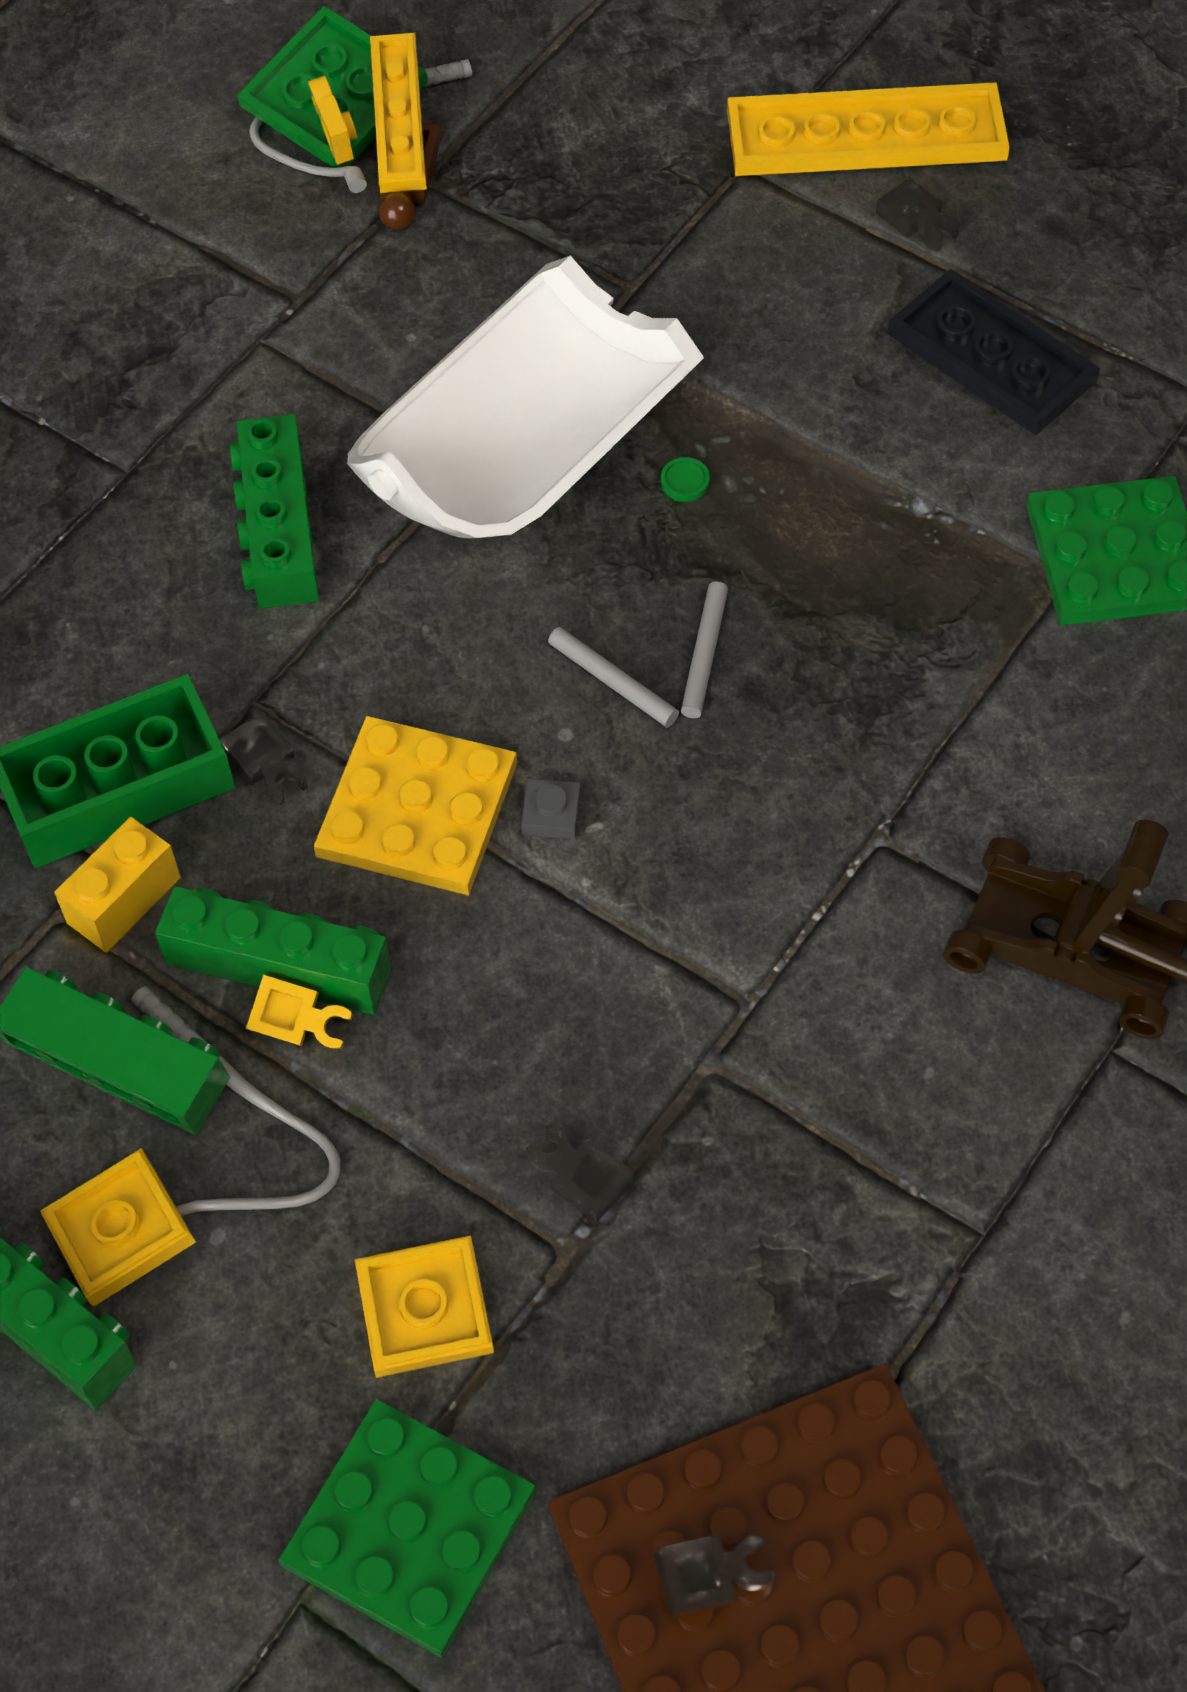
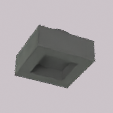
M527 779L521 823L522 835L575 839L581 796L580 783Z

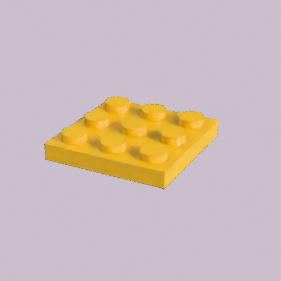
M366 716L313 846L315 856L469 896L516 769L517 752Z

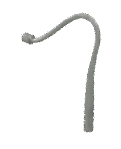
M465 59L460 62L456 61L424 69L427 72L428 83L423 88L472 77L469 60ZM255 117L251 123L249 130L250 138L255 147L265 155L294 169L310 174L327 177L344 176L349 190L353 193L362 192L366 188L367 183L359 167L329 168L296 160L269 147L261 140L258 130L263 121Z
M147 986L141 987L135 992L131 1003L142 1013L150 1015L169 1026L173 1031L171 1033L172 1036L187 1043L191 1037L205 1041L193 1028L185 1024L180 1016L176 1013L174 1014L168 1005L162 1003L161 999ZM220 1056L219 1059L230 1076L226 1085L255 1106L316 1142L329 1160V1172L326 1179L311 1191L298 1195L268 1198L195 1200L176 1206L181 1216L204 1211L299 1207L317 1201L326 1195L336 1185L340 1176L341 1159L332 1142L315 1127L293 1115L260 1092Z

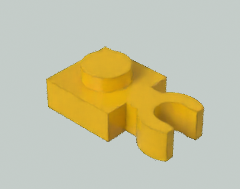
M325 76L308 81L313 95L311 98L321 120L324 134L336 164L353 160L350 140L356 139L357 134L349 111L340 112Z
M263 975L246 1029L302 1046L306 1032L309 1031L314 1033L317 1040L324 1046L332 1049L343 1048L344 1041L330 1037L326 1032V1024L333 1017L352 1020L353 1013L339 1005L327 1006L322 1010L314 1008L319 992Z

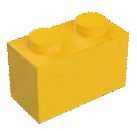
M130 816L54 893L67 924L107 953L168 892L181 876L171 845Z

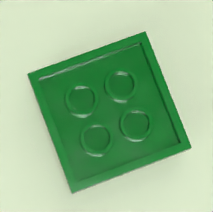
M323 6L237 95L240 107L331 167L350 166L376 138L371 35ZM418 66L419 87L421 90L428 83L426 70ZM322 76L326 77L340 112L349 111L357 134L356 139L350 140L354 159L338 165L324 134L321 120L311 98L313 95L308 85V81Z
M1175 476L1028 494L1026 507L1060 626L1187 611V511Z
M376 1399L278 1561L282 1568L443 1659L534 1498L536 1485Z

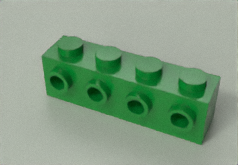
M296 414L236 421L238 442H230L229 445L233 471L242 472V480L233 481L237 510H245L246 519L237 520L241 550L250 551V559L241 560L245 590H255L259 609L319 602L303 457Z
M174 886L155 931L166 965L255 987H260L263 975L319 992L317 1002L339 1005L349 1010L374 1016L391 971L386 937L379 935L371 928L360 925L347 928L327 923L323 918L311 913L293 915L274 910L268 904L257 900H248L243 903L223 898L215 891L207 888L198 887L189 890Z
M25 966L0 1006V1038L5 1044L195 1136L197 1135L230 1079L228 1072L219 1059L221 1053L215 1047L195 1037H191L188 1043L171 1035L173 1031L169 1026L150 1015L143 1014L140 1020L123 1013L125 1008L119 1002L101 992H95L92 997H89L77 991V985L57 971L48 969L46 974L43 975Z
M0 1226V1234H1V1233L3 1232V1229H2V1227ZM0 1237V1330L93 1410L97 1411L138 1366L126 1344V1341L131 1337L130 1334L108 1313L104 1312L99 1318H96L84 1308L83 1305L88 1301L87 1298L66 1278L61 1276L54 1283L40 1270L45 1266L44 1262L24 1243L19 1241L14 1247H11Z

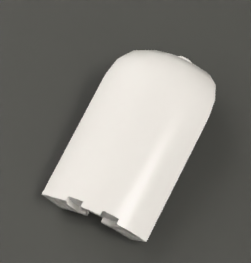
M570 255L542 267L390 406L356 441L348 453L347 464L379 498L414 521L459 538L470 539L512 535L541 517L704 357L677 318H651L637 311H633L629 316H626L613 309L611 305L614 298L598 287Z

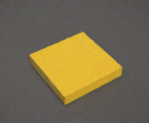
M142 1148L40 1210L83 1294L93 1307L196 1243Z
M471 1235L355 1259L376 1378L494 1353Z

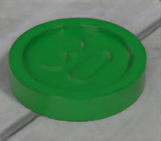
M680 457L673 459L661 471V488L669 498L675 501L691 502L698 500L709 489V470L701 461L694 458Z

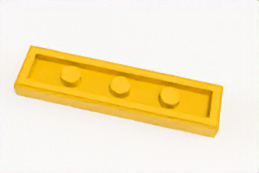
M415 33L370 36L380 192L425 190L427 187Z

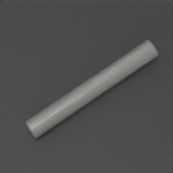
M715 581L708 585L681 707V713L688 718H699L702 713L728 593L727 585L722 582Z
M557 627L550 634L548 643L666 728L676 721L679 710L566 630Z

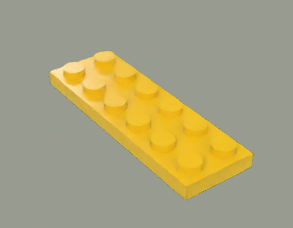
M997 82L728 97L727 115L735 176L1008 160L1010 146Z

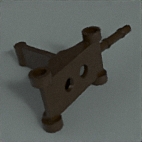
M1138 820L1134 824L1125 850L1099 882L1093 879L1084 880V874L1076 871L1051 872L1028 866L1030 852L1025 846L1005 837L992 839L982 859V865L989 873L964 930L954 931L950 935L943 952L944 959L948 964L960 971L978 974L985 970L990 956L996 957L1123 1004L1124 1007L1119 1017V1023L1123 1029L1144 1039L1160 1038L1169 1019V1010L1162 1002L1170 979L1173 977L1187 983V959L1179 956L1183 944L1187 943V902L1181 900L1165 901L1158 913L1136 903V901L1139 899L1143 889L1148 887L1152 881L1169 835L1167 829L1152 820ZM1040 918H1049L1056 921L1059 927L1054 940L1037 938L1032 932V923ZM1096 943L1114 951L1115 955L1109 960L1098 961L1088 952Z

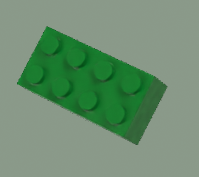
M188 674L0 747V789L34 869L106 841L130 816L142 825H146L235 789L227 754Z

